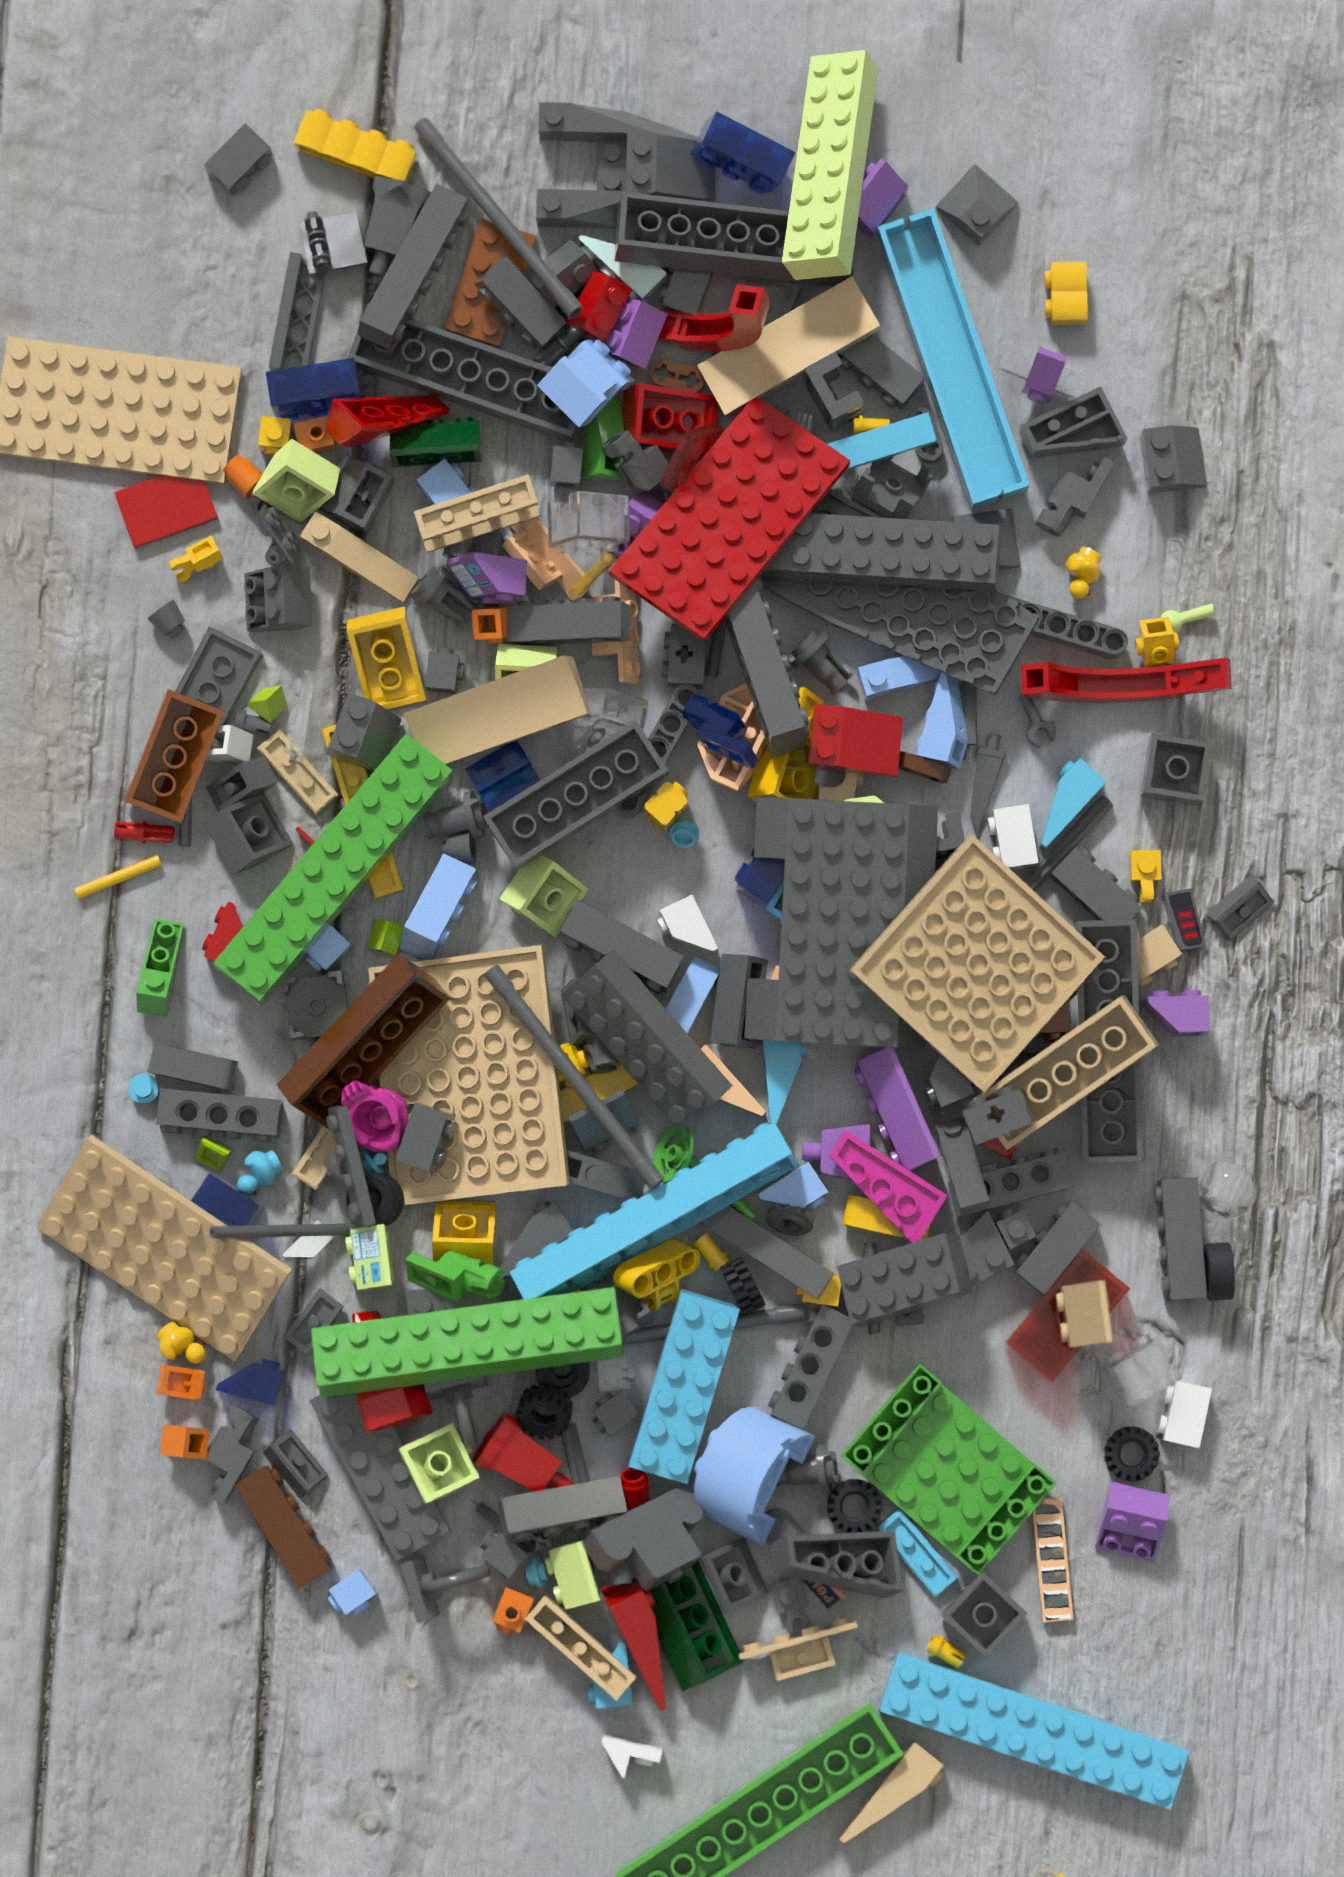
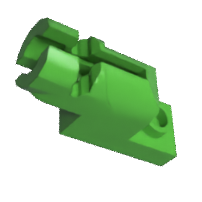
M452 1250L445 1253L437 1262L413 1252L405 1259L409 1282L456 1302L467 1291L484 1298L494 1299L502 1292L505 1286V1279L498 1277L504 1273L503 1269L492 1264L484 1265V1262L480 1259H473Z

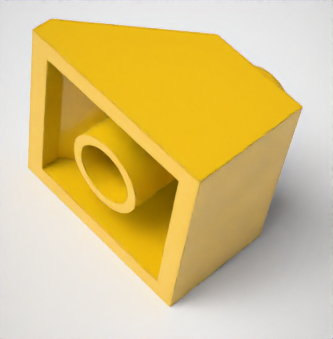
M436 1202L432 1239L433 1261L437 1262L445 1253L452 1250L473 1259H480L484 1262V1265H494L496 1202Z

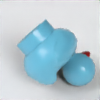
M272 1150L266 1153L261 1151L251 1152L246 1157L244 1163L249 1166L253 1176H241L237 1181V1189L243 1195L256 1196L258 1185L261 1187L271 1186L276 1179V1174L283 1171L276 1154Z

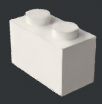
M1029 804L993 809L992 817L987 818L990 836L995 835L997 847H992V853L1010 870L1037 866L1039 862Z
M1173 1381L1172 1386L1167 1385L1164 1403L1168 1404L1166 1416H1160L1157 1433L1162 1434L1161 1440L1200 1448L1212 1392L1211 1388L1180 1381Z

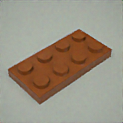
M480 218L444 330L501 348L508 325L499 318V311L492 303H486L478 295L477 291L479 289L474 284L499 259L505 256L523 275H525L528 265L491 221ZM519 230L534 249L537 236Z

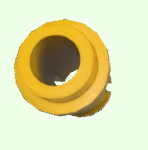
M859 415V418H853L852 433L857 435L889 425V418H863V415Z
M708 1233L704 1234L693 1244V1247L708 1262L709 1270L713 1269L715 1272H718L721 1266L729 1263L727 1252L723 1253Z
M934 1634L925 1649L929 1652L930 1657L936 1656L952 1665L955 1669L960 1667L963 1662L961 1659H964L966 1656L965 1651L946 1642L942 1635L938 1637Z

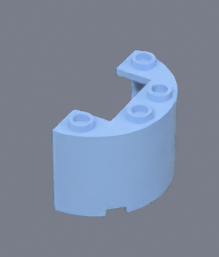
M755 1407L741 1408L732 1414L719 1429L711 1432L708 1438V1446L703 1456L695 1465L694 1499L702 1506L703 1517L763 1546L776 1520L763 1513L789 1457L803 1463L815 1436Z

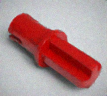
M147 821L142 823L115 822V826H117L114 828L115 840L141 841V844H145L146 841L172 843L175 839V828L173 826L147 824Z

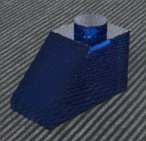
M263 1359L262 1364L253 1363L217 1384L215 1390L276 1406L286 1371L279 1369L281 1363Z

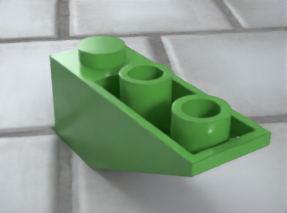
M615 395L587 425L582 478L605 483L624 479L620 471L614 466L617 456L609 459L602 448V445L610 437L620 431L625 432L619 395Z
M160 919L154 920L136 992L137 1012L167 1017L175 982L184 923Z

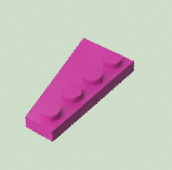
M848 1131L843 1132L829 1155L832 1161L910 1243L920 1241L948 1196Z

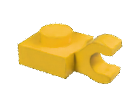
M209 536L186 548L187 554L172 559L169 565L173 571L183 568L175 574L179 583H182L191 577L194 569L198 573L204 569L211 568L224 558L213 537Z
M1161 850L1130 851L1131 882H1140V903L1152 902L1154 900L1153 882H1161L1162 880Z

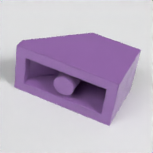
M1039 347L1022 393L1028 394L1027 398L1036 403L1043 404L1044 401L1050 403L1067 357Z

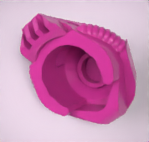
M356 1080L342 1089L341 1103L343 1106H348L357 1145L375 1152L394 1151L400 1147L409 1121L406 1100L394 1091L364 1084Z

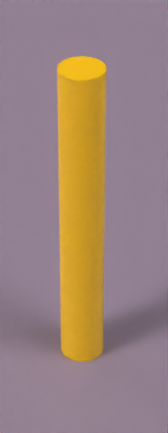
M156 855L74 889L78 899H81L162 866L159 856Z

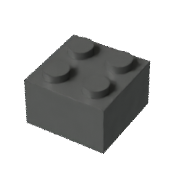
M1152 733L1148 740L1140 797L1199 806L1204 799L1212 742Z
M982 1571L965 1586L941 1612L940 1616L987 1659L1028 1613Z

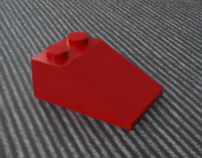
M642 383L631 385L628 389L623 390L622 419L624 431L628 429L642 448L657 445L660 451L705 455L714 445L718 402L714 395Z
M815 704L808 768L897 777L903 717L849 707Z

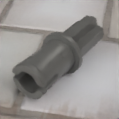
M570 326L561 335H555L553 337L554 342L535 357V361L550 366L562 355H570V350L588 336Z

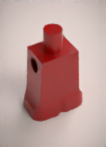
M506 1411L500 1415L494 1425L487 1431L477 1453L472 1458L473 1464L483 1469L499 1471L534 1492L544 1490L546 1486L552 1489L573 1484V1481L557 1471L562 1462L522 1432L517 1421Z

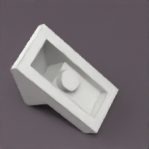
M603 1734L602 1744L623 1779L625 1778L630 1756L636 1757L635 1763L652 1766L653 1762L660 1763L662 1748Z

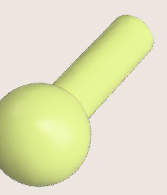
M1208 604L1182 613L1168 610L1160 618L1169 617L1173 633H1176L1182 628L1183 624L1216 615L1213 604Z

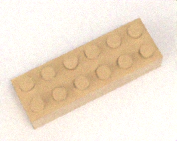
M1123 995L975 1099L985 1096L986 1101L998 1097L996 1091L1013 1085L1015 1090L1023 1088L1036 1122L998 1136L1005 1149L1009 1150L1159 1046V1043L1126 996ZM994 1105L995 1111L990 1113L992 1119L998 1118L1002 1122L1001 1116L1006 1114L1004 1108L997 1109L996 1105Z

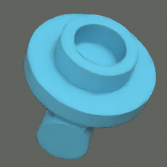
M366 1148L363 1151L364 1158L362 1159L364 1166L370 1173H384L385 1170L382 1164L386 1162L387 1151L373 1154Z

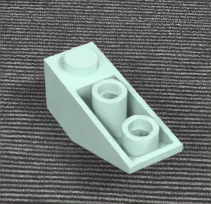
M583 235L578 238L579 246L586 252L591 262L595 260L602 267L600 269L601 273L612 276L632 289L628 298L646 302L667 281V273L659 266L614 261L615 244Z

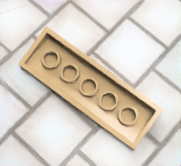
M851 276L764 326L760 338L754 344L742 349L721 351L697 366L724 415L728 418L742 410L755 397L763 398L803 375L804 368L835 351L837 354L843 352L882 328L854 278Z
M563 655L403 713V716L414 740L444 764L450 765L590 715L591 712L574 657Z

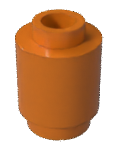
M240 454L236 455L223 469L226 479L246 499L251 496L254 498L253 489L263 473L247 457L243 458Z

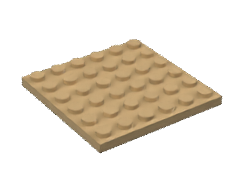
M970 834L849 971L981 1092L985 1093L1105 957L973 834Z

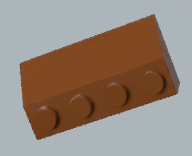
M167 688L124 801L182 823L225 711Z

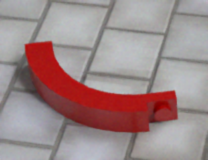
M736 285L728 312L691 315L658 309L668 315L657 341L679 344L685 350L709 352L732 351L754 344L762 334L770 305L769 296L764 288Z

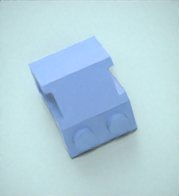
M590 339L583 341L568 358L564 356L537 385L578 427L587 426L618 391L628 389L635 381L629 375L631 373L630 369L619 360L616 362L609 355V348L600 340Z

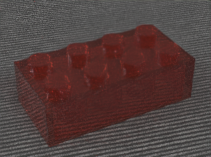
M1083 1249L1004 1341V1344L1049 1382H1053L1082 1347L1068 1348L1067 1342H1062L1060 1324L1065 1323L1063 1311L1058 1312L1056 1304V1293H1061L1060 1287L1105 1280L1109 1314L1130 1288Z

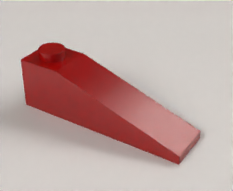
M433 395L333 399L326 432L336 440L337 444L351 447L354 444H366L446 415L449 412V408L438 397Z
M377 1310L358 1312L352 1315V1323L382 1319ZM424 1384L357 1393V1404L366 1432L410 1426L433 1413Z
M638 1582L609 1585L600 1588L660 1711L666 1709L656 1620L651 1610V1607L656 1604L649 1590L642 1591Z

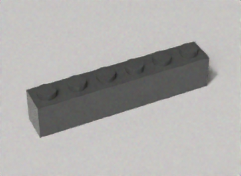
M436 183L361 317L358 336L391 350L395 341L400 342L407 329L405 323L408 317L413 319L420 305V302H417L421 294L426 296L432 284V279L430 278L433 272L438 273L444 263L445 256L443 254L445 250L452 249L458 235L455 233L459 226L464 227L470 215V211L467 210L468 197Z

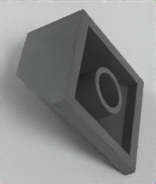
M974 164L935 208L980 246L1019 202Z
M1012 508L953 516L954 522L1000 525L1002 536L999 570L1020 567Z

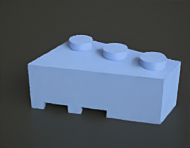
M446 854L442 855L404 926L399 950L422 961L435 958L440 946H444L451 933L449 928L452 922L458 921L464 909V906L461 904L465 896L470 898L476 887L477 881L473 880L475 868Z

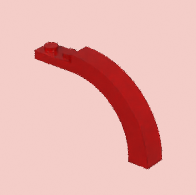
M1218 658L1166 666L1128 669L1078 668L1050 662L1021 665L1022 695L1037 699L1078 703H1124L1181 698V695L1232 689L1231 661L1228 658Z

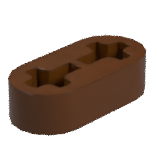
M658 360L650 368L649 378L654 386L697 393L703 390L704 377L701 371L695 367L668 360ZM662 367L667 368V373L675 376V379L665 377L664 381H659L655 371H661ZM690 374L695 375L696 381L700 383L699 385L694 384L692 388H687V382L678 380L679 377L689 379Z
M900 751L898 769L938 783L947 784L951 768L929 759Z

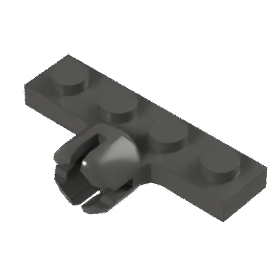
M348 1106L328 1108L327 1126L330 1133L334 1134L336 1146L325 1157L324 1167H327V1172L325 1173L330 1180L342 1183L344 1191L349 1194L351 1204L348 1205V1212L352 1222H355L356 1226L361 1227L374 1225L376 1221L363 1172V1160L358 1151Z

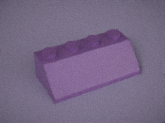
M886 1047L857 1061L858 1069L854 1070L859 1085H866L870 1094L869 1097H866L868 1106L872 1114L878 1113L882 1124L878 1125L880 1134L884 1142L890 1140L894 1150L890 1153L891 1159L909 1171L937 1160L940 1154L894 1048Z

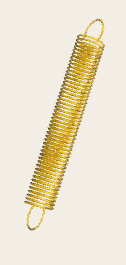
M605 554L568 591H575V598L577 599L616 559H610L612 562L606 561L608 554Z

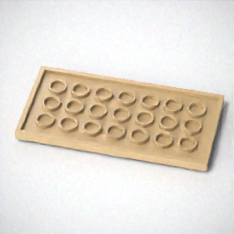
M7 336L0 381V455L154 476L164 475L225 485L226 474L223 469L229 462L242 368Z
M92 1134L84 1142L36 1227L42 1233L182 1327L192 1330L195 1336L234 1362L243 1353L292 1271L290 1267L246 1238L212 1239L209 1235L211 1226L227 1225Z

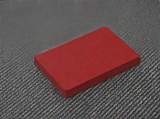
M160 475L114 492L135 549L219 519L205 481Z

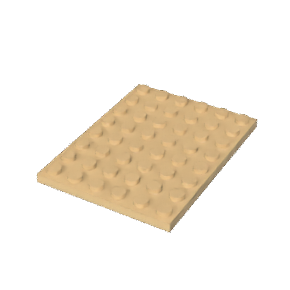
M537 945L412 962L434 977L451 999L379 1075L380 1088L394 1091L406 1100L409 1118L414 1103H423L455 1114L454 1122H456V1129L453 1137L447 1140L444 1149L447 1151L446 1159L441 1168L438 1167L437 1172H429L397 1161L396 1157L400 1147L394 1151H387L389 1174L400 1184L403 1190L404 1206L570 1186L558 1068L504 998L499 996L484 976L490 968L498 964L514 984L520 996L554 1038L544 946ZM388 965L368 968L369 983L371 984Z

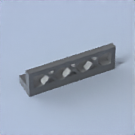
M290 252L269 369L274 374L306 379L326 272L318 274V279L309 286H306L301 279L303 267H308L307 261L303 259L302 254ZM301 284L304 289L298 293L299 285ZM316 287L315 295L313 296L311 290ZM307 293L313 301L312 309L301 315L296 308V301ZM294 312H295V313L297 314L298 318L293 321ZM309 316H311V317H310V322H309V325H308V323L306 322L305 319L308 318ZM302 322L308 330L307 337L296 344L290 335L291 328ZM290 340L293 346L288 349V344ZM305 344L304 354H303V352L300 350V347ZM297 350L302 357L301 370L285 368L286 357Z

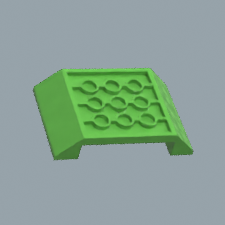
M920 1363L840 1455L977 1575L984 1570L1057 1484L1040 1467L1025 1457L947 1389L938 1378Z

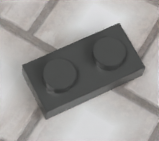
M319 1288L283 1337L309 1355L313 1349L311 1328L330 1326L345 1306Z

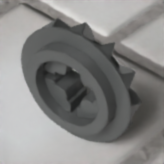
M788 1203L786 1206L776 1204L775 1207L768 1208L766 1223L781 1234L799 1236L807 1234L813 1229L814 1218L809 1214L808 1210H801L800 1206L794 1207Z

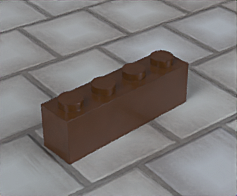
M265 1465L235 1484V1487L299 1589L331 1569L329 1562L333 1559L324 1545L318 1547L313 1538L316 1535V1531L309 1520L302 1521L297 1513L300 1506L293 1494L286 1495L281 1484L285 1482L276 1467L270 1469L268 1465Z

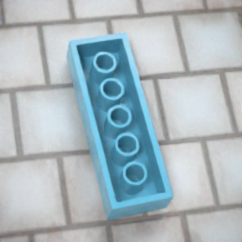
M680 1289L629 1458V1467L687 1484L740 1310L738 1305Z

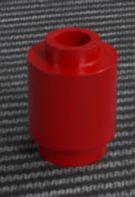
M635 1468L623 1470L620 1480L627 1512L650 1501L649 1480L644 1471Z

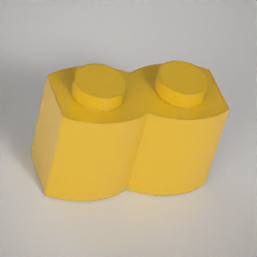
M1051 263L1050 271H1044V288L1050 289V300H1045V318H1051V326L1086 325L1088 320L1087 263Z

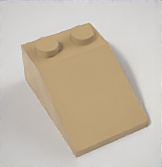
M1105 1280L1060 1287L1061 1293H1056V1304L1058 1312L1063 1311L1065 1323L1060 1324L1062 1342H1067L1068 1348L1113 1342Z

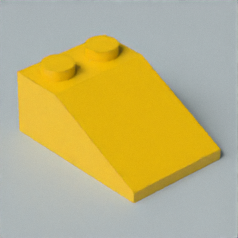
M405 607L347 620V634L364 698L376 702L386 709L425 701V690Z

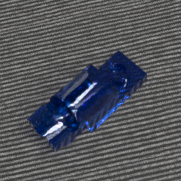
M694 694L690 697L685 705L683 718L688 720L686 723L698 729L696 735L705 748L753 769L759 759L752 750L753 745L744 739L747 727L740 715L719 705L717 702L709 703V699Z

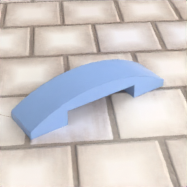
M696 956L693 958L666 1008L687 1034L719 976V968Z

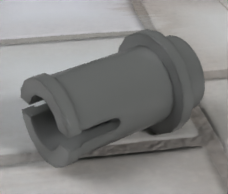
M246 710L243 713L237 712L234 722L235 727L267 739L272 722L270 723L264 718L247 714Z

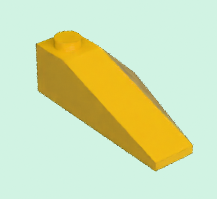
M806 687L800 688V698L798 699L800 709L805 708L809 720L808 729L810 736L806 737V748L771 758L768 747L766 748L754 770L747 794L756 803L757 797L817 799L819 783H814L815 769L808 768L814 705H823V700Z

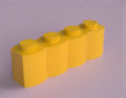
M315 109L314 112L306 110L294 140V146L297 150L323 158L333 164L352 169L372 178L381 176L408 182L417 159V152L413 150L414 146L403 140H397L396 143L385 139L386 135L376 130L370 129L369 133L361 131L356 123L346 119H342L341 122L330 119L331 115L319 109Z

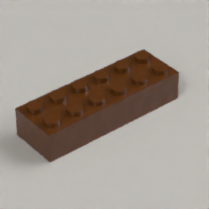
M398 954L276 1085L293 1107L328 1128L326 1120L327 1116H329L328 1108L343 1106L341 1103L342 1089L354 1080L370 1085L451 998L434 977L401 954Z

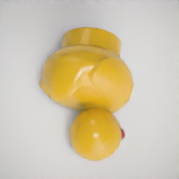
M1082 547L1078 553L1069 556L1065 563L1069 573L1076 578L1069 586V593L1075 599H1083L1091 594L1089 584L1095 583L1101 574L1099 564L1102 557L1098 552L1088 547Z
M171 1322L158 1332L156 1338L160 1341V1353L166 1359L173 1361L175 1357L184 1352L190 1363H201L205 1359V1342L194 1343V1333L189 1328L179 1327L175 1322Z

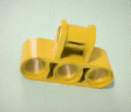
M670 1239L619 1265L615 1270L613 1281L618 1288L637 1298H641V1301L644 1300L653 1313L658 1311L661 1305L677 1301L680 1293L679 1279L696 1270L700 1262V1254L696 1249L677 1239Z

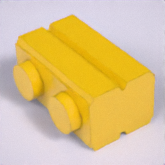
M676 781L673 785L670 782H664L656 791V796L653 795L644 804L645 816L662 832H667L671 825L676 822V818L679 819L688 809L687 799L689 797L687 795L689 793Z

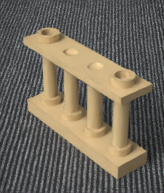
M529 474L414 511L427 553L540 517L537 508L538 501Z

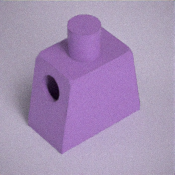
M865 1124L822 1130L821 1143L803 1142L802 1160L820 1161L819 1174L851 1181L832 1161L829 1155L844 1131H848L870 1145V1125Z

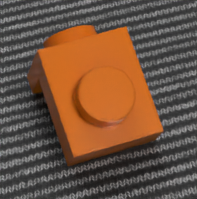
M161 1364L156 1394L200 1401L201 1395L206 1390L205 1371Z

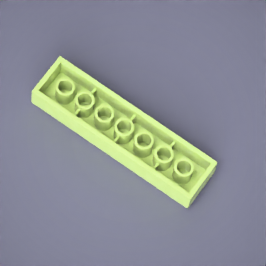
M866 50L812 56L810 59L782 263L795 280L851 275L878 68Z

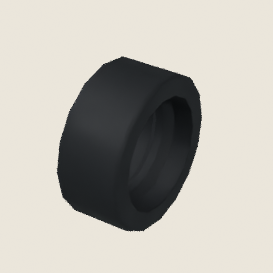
M1229 1242L1206 1243L1203 1251L1207 1298L1209 1301L1232 1300L1235 1292V1271L1231 1245Z

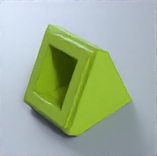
M282 685L263 688L248 702L247 706L271 723L287 707Z
M375 919L367 948L396 956L404 927L390 921Z
M205 1136L200 1142L194 1159L221 1173L234 1149L209 1136Z

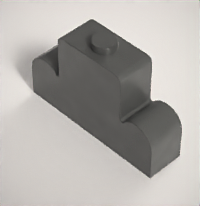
M683 1484L591 1530L582 1542V1545L595 1565L604 1572H616L626 1562L641 1587L646 1591L666 1581L672 1584L685 1575L684 1572L689 1570L701 1555L700 1550L689 1533L701 1520L703 1508L695 1501L694 1493L688 1484Z

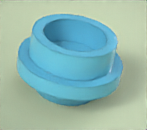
M689 820L674 822L669 832L672 842L680 848H689L694 845L700 833L698 826Z
M139 1074L132 1078L128 1090L134 1101L140 1104H147L157 1097L159 1085L151 1075Z
M539 1557L533 1558L532 1562L526 1563L525 1570L529 1585L531 1587L537 1586L538 1588L545 1587L546 1581L550 1579L546 1563L542 1562Z

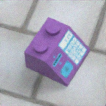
M472 552L446 560V566L470 599L482 600V605L499 606L500 602L512 603L514 598L525 596L527 560Z

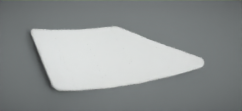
M317 1220L314 1224H322V1223ZM301 1236L283 1253V1256L315 1257L334 1236Z

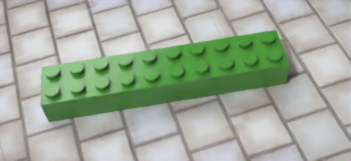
M406 733L213 962L215 968L263 1006L454 778L453 770Z
M615 1287L311 1328L316 1382L321 1398L624 1357Z
M867 1701L615 1871V1876L724 1877L902 1757L904 1753L871 1703Z

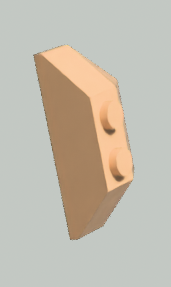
M746 684L722 695L697 744L710 779L737 792L752 777L757 764L767 748V743Z

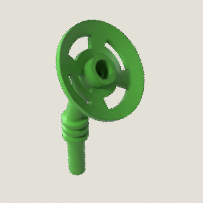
M675 1125L669 1127L662 1134L655 1147L652 1163L665 1178L662 1182L668 1183L673 1180V1176L679 1169L682 1170L687 1167L692 1169L701 1164L692 1155L693 1135L687 1126L681 1131ZM675 1136H678V1141L666 1149L670 1141ZM663 1160H665V1167L668 1170L667 1174L663 1168ZM742 1199L731 1204L737 1212L751 1221L757 1215Z

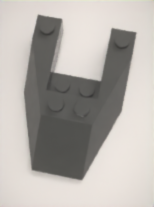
M539 102V141L598 142L597 190L537 189V227L617 229L618 207L622 192L714 202L716 143L629 112L574 103Z

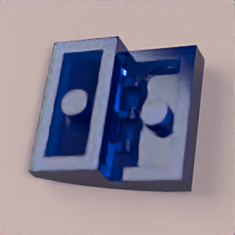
M518 741L504 745L465 768L490 812L541 780Z

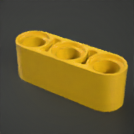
M848 1195L842 1225L907 1239L870 1199ZM931 1223L920 1240L928 1238Z

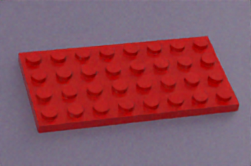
M757 396L748 402L610 568L609 576L705 643L850 466V460Z

